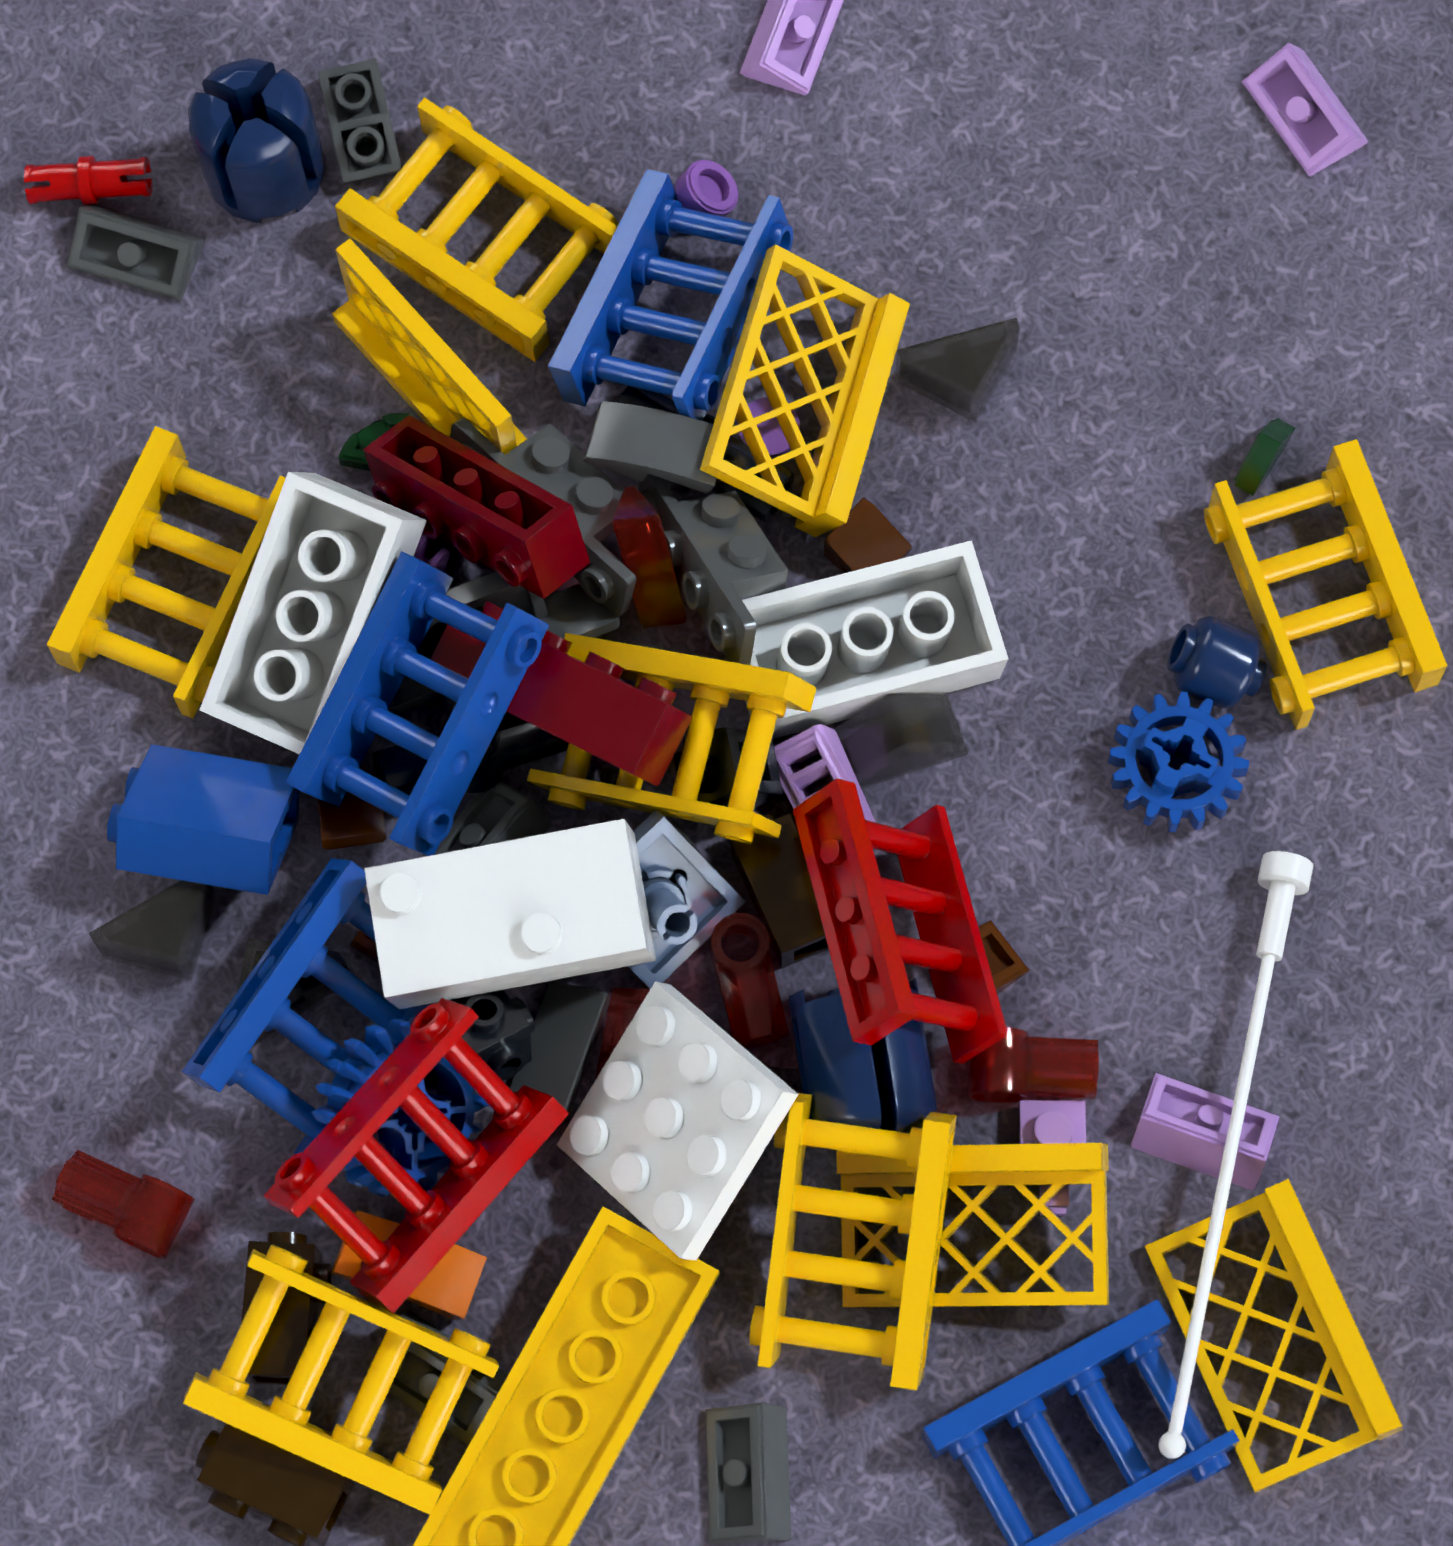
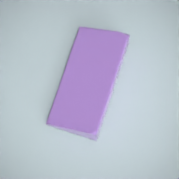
M768 0L740 74L750 79L807 95L844 0Z
M1287 43L1242 81L1308 176H1312L1368 142L1306 53L1293 44Z
M1155 1073L1131 1147L1218 1178L1234 1100ZM1246 1105L1232 1175V1184L1252 1191L1256 1188L1265 1166L1280 1116Z

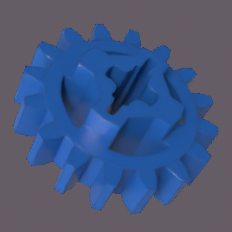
M1181 691L1176 706H1168L1165 698L1160 693L1154 695L1151 713H1148L1138 705L1131 709L1129 718L1133 727L1124 724L1117 726L1114 739L1122 746L1110 748L1108 763L1122 768L1113 773L1110 783L1112 789L1128 787L1129 792L1123 803V807L1127 811L1140 804L1146 808L1143 824L1150 826L1158 815L1167 817L1169 832L1176 833L1181 818H1189L1194 829L1200 830L1205 822V811L1208 810L1219 819L1225 816L1228 806L1223 796L1228 799L1238 800L1243 785L1233 777L1246 776L1249 760L1234 755L1243 751L1246 738L1245 735L1229 736L1227 734L1234 719L1230 713L1221 716L1217 720L1210 715L1213 700L1207 698L1198 709L1190 707L1188 692ZM1169 725H1182L1181 727L1164 732L1158 729ZM1205 736L1216 748L1219 759L1209 755L1204 742ZM1177 753L1188 757L1187 763H1184L1179 771L1168 766L1169 761L1173 760ZM1136 758L1139 759L1140 765L1149 769L1153 780L1151 788L1142 779L1137 768ZM1191 791L1200 794L1190 799H1174L1175 796Z

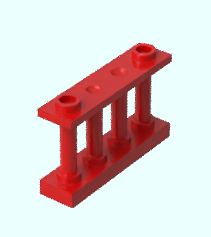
M836 778L794 808L793 813L852 1041L873 1045L908 1021L915 1020L943 1026L953 1062L963 1064L1008 1036L945 807L935 805L901 829L868 821L864 818L856 784ZM873 849L898 856L904 882L880 877ZM888 905L913 911L920 940L895 933ZM904 963L928 968L936 998L911 993Z
M441 998L437 1003L429 1005L414 1018L410 1026L409 1035L302 1153L293 1155L282 1164L275 1175V1183L264 1194V1197L273 1206L297 1218L310 1207L362 1260L361 1269L349 1283L366 1300L393 1314L569 1115L564 1107L551 1095L525 1085L519 1091L513 1092L461 1037L479 1016L470 1007L445 998ZM442 1057L454 1067L494 1110L493 1120L474 1141H469L417 1087ZM398 1107L450 1159L449 1170L431 1190L425 1191L373 1137L374 1133ZM353 1157L406 1209L405 1219L387 1240L381 1241L328 1187L331 1181Z

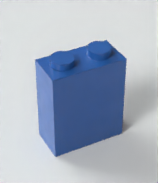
M151 744L140 768L132 767L129 771L123 804L115 803L109 815L107 839L109 842L116 843V869L268 895L299 820L300 790L285 783L292 768Z

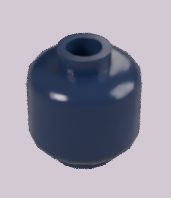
M1207 616L1200 618L1194 625L1187 623L1180 629L1169 652L1167 669L1174 672V682L1180 692H1188V696L1201 701L1209 698L1213 700V706L1218 708H1230L1239 702L1245 694L1252 697L1257 693L1264 680L1267 663L1259 659L1260 643L1253 632L1219 618Z

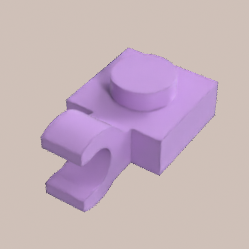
M1020 1100L1018 1106L1019 1144L1086 1143L1085 1101ZM1039 1185V1198L1052 1185ZM1064 1185L1046 1204L1057 1216H1066V1208L1069 1207V1185Z

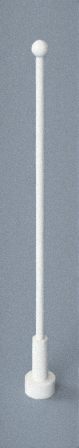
M1271 851L1262 856L1258 883L1263 888L1269 890L1256 953L1262 961L1169 1429L1159 1440L1160 1452L1170 1459L1180 1457L1186 1449V1442L1181 1434L1274 963L1282 960L1294 896L1303 895L1309 891L1313 863L1309 859L1295 853Z

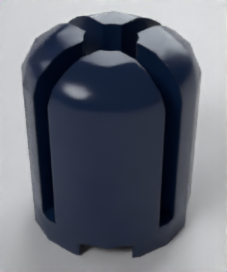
M247 58L219 66L202 81L205 93L196 92L188 108L189 132L205 181L216 203L234 217L255 223H261L260 218L279 217L296 209V212L301 211L317 194L324 176L322 146L310 99L300 80L286 69L276 73L274 63L260 59Z
M914 978L909 982L911 993L919 994L917 980ZM839 988L827 992L825 997L808 1002L805 1001L804 989L789 996L788 1004L802 1093L812 1095L809 1119L910 1133L912 1127L923 1128V1120L930 1112H936L937 1109L923 1022L910 1020L875 1044L866 1045L852 1041Z

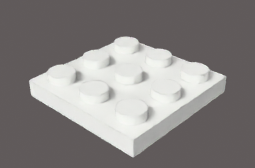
M655 981L557 1143V1146L679 1258L697 1260L794 1103L798 1093L672 985Z

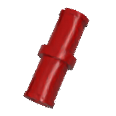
M92 155L80 156L78 163L27 164L24 169V182L49 181L50 185L25 188V193L30 204L81 199L84 205L98 204L99 198L151 196L153 190L152 178L127 179L128 175L151 173V164L147 156L140 157L139 159L96 161Z

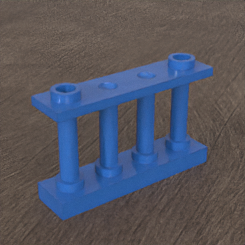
M646 169L548 365L563 401L586 406L595 386L600 385L606 380L672 396L679 415L703 421L707 411H712L719 401L722 387L721 382L736 352L766 250L774 245H778L789 252L791 250L793 229L788 224L780 197L768 195L755 223L682 208L669 174ZM677 232L743 246L731 273L660 257L669 237H673ZM653 281L719 296L707 322L635 306L645 285L648 286ZM629 330L695 345L683 372L613 357L611 354L620 336L626 334Z
M401 551L285 783L337 807L340 806L346 792H349L398 819L389 839L417 852L431 856L435 854L440 842L449 834L453 824V816L528 667L539 655L542 639L549 624L509 603L506 604L499 620L475 610L446 595L454 579L453 577ZM434 618L486 644L469 679L417 653ZM405 676L457 702L440 737L388 711ZM376 734L427 760L411 795L359 769Z
M330 859L181 1071L201 1087L219 1093L225 1085L232 1086L236 1083L306 1135L293 1152L294 1154L302 1153L327 1124L315 1119V1116L312 1114V1111L316 1110L314 1107L252 1063L253 1055L249 1050L263 1030L269 1032L274 1029L328 1070L330 1068L326 1060L336 1058L344 1062L348 1058L346 1049L289 1008L291 1001L287 996L301 976L307 978L312 975L385 1030L389 1020L393 1019L409 1022L411 1026L414 1018L423 1009L431 1005L425 1004L398 1009L385 999L384 996L327 955L328 946L324 943L338 923L343 925L349 922L375 941L371 908L364 901L366 894L361 891L367 883L365 870L352 860Z
M1158 1299L923 1428L922 1438L934 1459L948 1452L954 1461L961 1459L1008 1546H1060L1190 1473L1195 1482L1199 1483L1232 1464L1226 1453L1233 1450L1240 1441L1234 1430L1232 1429L1211 1441L1188 1402L1181 1434L1186 1442L1185 1451L1187 1455L1152 1473L1101 1383L1106 1378L1101 1368L1124 1356L1129 1365L1136 1363L1170 1423L1178 1383L1159 1351L1164 1346L1159 1336L1167 1331L1171 1321ZM1064 1388L1067 1389L1071 1397L1078 1395L1129 1487L1095 1506L1043 1416V1413L1048 1410L1043 1400ZM1008 1420L1012 1429L1019 1427L1070 1517V1520L1037 1538L1034 1537L984 1447L989 1443L984 1432Z

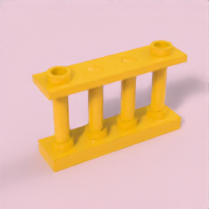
M424 97L418 104L417 109L422 132L427 135V138L378 197L370 196L367 200L351 188L348 189L335 205L341 231L536 362L550 344L546 317L543 311L594 248L603 254L605 253L619 223L602 206L596 203H590L589 206L585 205L474 131L471 122L457 109L448 105L441 109ZM450 150L476 169L426 230L420 228L417 232H414L398 221L399 216L397 212L444 154ZM496 182H498L523 199L524 203L475 263L468 261L466 265H463L447 254L448 250L445 245ZM547 215L574 234L524 296L516 295L513 299L496 287L494 278L542 218Z
M155 426L46 644L56 663L80 673L87 657L95 658L100 654L174 684L177 688L173 698L181 714L193 719L205 697L286 478L279 476L269 499L189 468V462L186 460V454L179 436ZM179 491H182L257 521L243 552H237L162 522V515L159 514V511L168 493L176 495ZM152 545H155L230 575L231 577L216 608L135 576V569L132 566L141 548L149 549ZM127 599L203 630L204 633L189 663L108 631V624L105 621L114 602L121 604Z
M1357 439L1333 446L1326 471L1322 472L1321 479L1236 505L1227 480L1214 484L1209 507L1204 509L1206 527L1214 544L1224 543L1275 677L1269 679L1272 699L1281 715L1290 714L1295 730L1308 727L1315 709L1312 698L1394 672H1397L1400 677L1408 675L1414 692L1439 684L1447 668V663ZM1328 502L1332 507L1341 505L1348 526L1344 528L1343 535L1264 560H1257L1246 528ZM1350 558L1354 563L1363 561L1371 583L1366 584V591L1280 618L1268 584ZM1374 615L1378 620L1386 619L1393 640L1388 642V648L1302 675L1289 641Z
M565 633L564 639L572 643L567 653L568 655L584 662L589 651L625 668L620 678L636 681L635 688H637L641 678L644 677L671 691L674 688L691 691L690 698L695 700V705L671 796L641 790L643 779L621 768L616 785L587 780L586 777L592 754L569 743L561 774L530 768L527 781L549 790L547 801L576 810H585L587 800L653 813L657 809L664 816L715 825V835L752 844L755 833L779 838L782 825L753 812L777 718H784L786 708L811 712L817 687L786 671ZM733 698L748 701L746 708L752 711L728 807L700 802L697 801L720 708H727L729 699Z
M799 1093L774 1133V1148L784 1149L765 1307L755 1306L750 1327V1345L760 1347L758 1366L771 1368L780 1357L782 1343L882 1358V1365L892 1367L890 1386L917 1390L924 1378L957 1115L930 1112L923 1120V1128L912 1127L910 1133L809 1119L812 1095ZM806 1146L906 1160L907 1167L917 1168L914 1194L904 1193L901 1200L801 1185ZM798 1212L898 1226V1233L909 1235L906 1261L895 1259L893 1266L793 1251ZM797 1278L890 1292V1299L901 1301L898 1327L887 1325L886 1331L786 1317L789 1279Z
M275 1245L270 1246L266 1255L253 1249L247 1261V1266L265 1275L221 1369L213 1368L209 1378L195 1372L184 1396L183 1404L431 1515L442 1492V1488L438 1481L430 1478L434 1467L429 1465V1462L472 1369L494 1378L499 1364L496 1359L487 1356L491 1344L457 1328H454L451 1337L447 1338L404 1317L393 1314L371 1302L303 1272L308 1262L307 1260ZM290 1285L326 1303L282 1398L275 1396L271 1405H268L246 1395L250 1384L245 1379ZM351 1313L387 1329L344 1424H336L333 1432L330 1433L308 1423L312 1412L306 1408ZM413 1341L448 1357L405 1452L397 1451L392 1461L370 1451L369 1448L373 1440L367 1436L410 1343Z

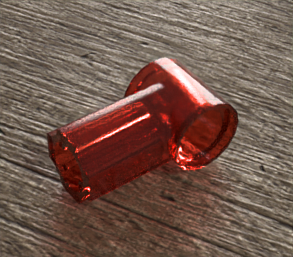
M733 913L724 917L715 926L711 936L710 961L716 971L731 1037L744 1048L773 1043L788 1037L789 1030L771 960L769 934L765 925L755 916L747 913ZM733 934H744L755 942L757 953L747 961L737 962L729 959L724 954L721 948L722 942Z
M1007 1027L1008 1036L969 1060L968 1096L977 1101L1014 1103L1027 1099V1096L1095 1099L1097 1095L1099 1070L1098 1040L1029 1037L1027 1031Z
M77 1150L71 1159L66 1161L56 1181V1188L52 1197V1201L62 1208L113 1230V1235L123 1242L164 1260L195 1201L189 1194L162 1180L146 1174H142L141 1178H138L80 1150Z

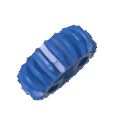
M401 1019L389 1020L386 1030L377 1025L365 1026V1044L354 1038L343 1040L348 1058L344 1062L336 1058L326 1060L330 1070L336 1073L331 1084L324 1082L315 1085L318 1093L328 1097L327 1105L312 1111L317 1121L328 1124L409 1035V1022ZM442 1057L431 1070L436 1082L437 1094L434 1095L425 1091L424 1079L417 1087L468 1139L470 1133L476 1135L484 1130L483 1125L474 1120V1113L489 1105L480 1095L473 1093L475 1090ZM398 1107L393 1112V1117L390 1116L378 1129V1141L384 1143L386 1151L425 1191L431 1190L437 1183V1173L443 1176L449 1170L450 1159ZM355 1157L341 1170V1172L346 1171L344 1177L350 1184L359 1188L367 1187L369 1192L380 1197L390 1195L386 1188Z

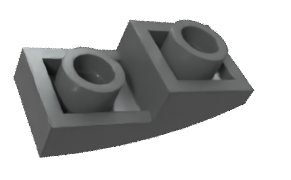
M377 59L317 71L343 185L397 174L402 166Z
M606 401L600 403L584 462L643 482L648 474L706 494L713 489L717 479L700 470L713 424L643 406Z

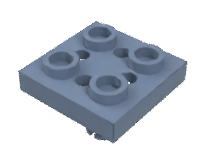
M657 809L633 831L635 833L656 961L628 967L650 989L655 981L663 983L746 902ZM682 869L683 876L677 873L675 875L676 883L671 882L669 878L672 876V871Z

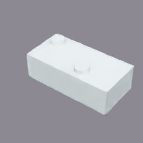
M288 472L200 711L300 754L401 551L414 556L427 520L319 474Z
M972 540L742 600L754 618L757 627L750 665L790 672L817 687L811 712L786 708L784 718H777L772 739L802 732L818 724L828 725L1000 679L1008 661L1007 652Z
M625 819L364 868L384 998L398 1009L436 1003L441 998L452 1000L656 961L635 833Z

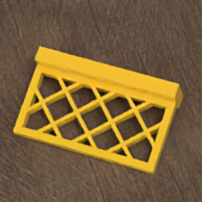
M350 238L336 248L335 251L348 301L332 313L334 322L427 425L449 437L452 424L464 417L505 455L527 440L523 433L513 424L511 414Z
M778 245L767 249L700 470L796 517L794 527L814 537L846 524L910 303L891 293L877 298ZM780 269L796 277L806 301L786 308L776 285ZM832 298H836L856 309L850 331L838 335L824 303ZM769 308L771 315L766 316ZM809 308L823 342L804 349L790 315ZM775 322L789 355L770 363L760 341V335L763 326ZM843 341H846L845 348L842 344ZM827 348L837 375L834 385L822 390L808 356ZM753 362L755 369L750 371L751 364ZM793 362L807 396L788 404L774 370ZM759 376L773 410L753 418L743 391L746 381ZM830 395L829 402L827 401L825 396ZM811 403L821 429L818 439L806 445L791 411ZM735 417H736L737 422H738V425H736V426L733 427V424H734V421H735ZM777 417L791 451L771 459L757 425ZM741 431L757 465L748 470L723 460L729 437ZM815 449L813 456L811 457L809 451ZM795 458L805 481L801 497L784 489L776 471V465ZM760 472L762 478L756 476L755 474Z
M1108 1144L953 1145L948 1187L967 1206L942 1232L940 1247L942 1246L968 1274L949 1293H934L933 1307L1109 1305L1106 1171H1109ZM836 1150L837 1174H841V1191L857 1193V1188L882 1187L892 1198L902 1200L903 1195L895 1187H915L917 1168L907 1167L906 1160ZM1091 1184L1092 1213L1072 1231L1046 1204L1064 1185ZM1014 1185L1033 1206L1006 1232L980 1205L998 1186ZM1026 1185L1052 1186L1038 1198ZM960 1186L986 1187L972 1199ZM1039 1212L1067 1237L1042 1265L1014 1240L1018 1233ZM973 1213L1001 1238L975 1266L948 1240ZM841 1218L842 1258L863 1261L877 1247L893 1264L895 1259L902 1260L882 1241L896 1226L884 1224L875 1234L863 1221ZM1091 1226L1093 1251L1080 1239ZM858 1230L869 1240L859 1252ZM1073 1244L1093 1263V1291L1067 1292L1047 1272ZM1007 1245L1034 1271L1016 1292H1000L981 1273ZM975 1279L989 1293L962 1292ZM1042 1279L1055 1292L1028 1291ZM842 1285L843 1307H900L901 1301L890 1299V1292H884L883 1294H859L858 1287Z
M1289 1179L1264 1189L1265 1193L1226 1209L1213 1277L1221 1256L1257 1269L1244 1305L1209 1292L1208 1301L1241 1313L1228 1349L1211 1344L1200 1338L1196 1363L1227 1432L1233 1429L1240 1440L1235 1446V1450L1255 1493L1375 1440H1381L1403 1430L1402 1423ZM1259 1212L1270 1233L1261 1262L1225 1248L1234 1223ZM1211 1216L1144 1246L1185 1338H1187L1191 1313H1189L1179 1290L1195 1296L1197 1287L1174 1279L1163 1256L1186 1244H1192L1204 1249L1206 1241L1200 1238L1207 1236ZM1275 1247L1286 1271L1269 1265ZM1265 1273L1291 1282L1297 1292L1298 1298L1289 1322L1252 1309ZM1303 1308L1314 1332L1297 1326ZM1249 1317L1285 1330L1272 1367L1236 1353ZM1293 1334L1320 1344L1324 1351L1326 1360L1317 1384L1280 1370ZM1207 1351L1224 1357L1218 1375ZM1232 1361L1269 1375L1255 1411L1230 1402L1225 1394L1223 1385ZM1331 1369L1343 1395L1324 1388ZM1277 1378L1313 1392L1300 1429L1263 1415ZM1321 1395L1348 1405L1360 1431L1335 1442L1309 1433L1308 1430ZM1234 1412L1252 1419L1246 1437ZM1260 1422L1297 1436L1288 1462L1262 1474L1250 1449ZM1305 1440L1322 1446V1448L1299 1457Z

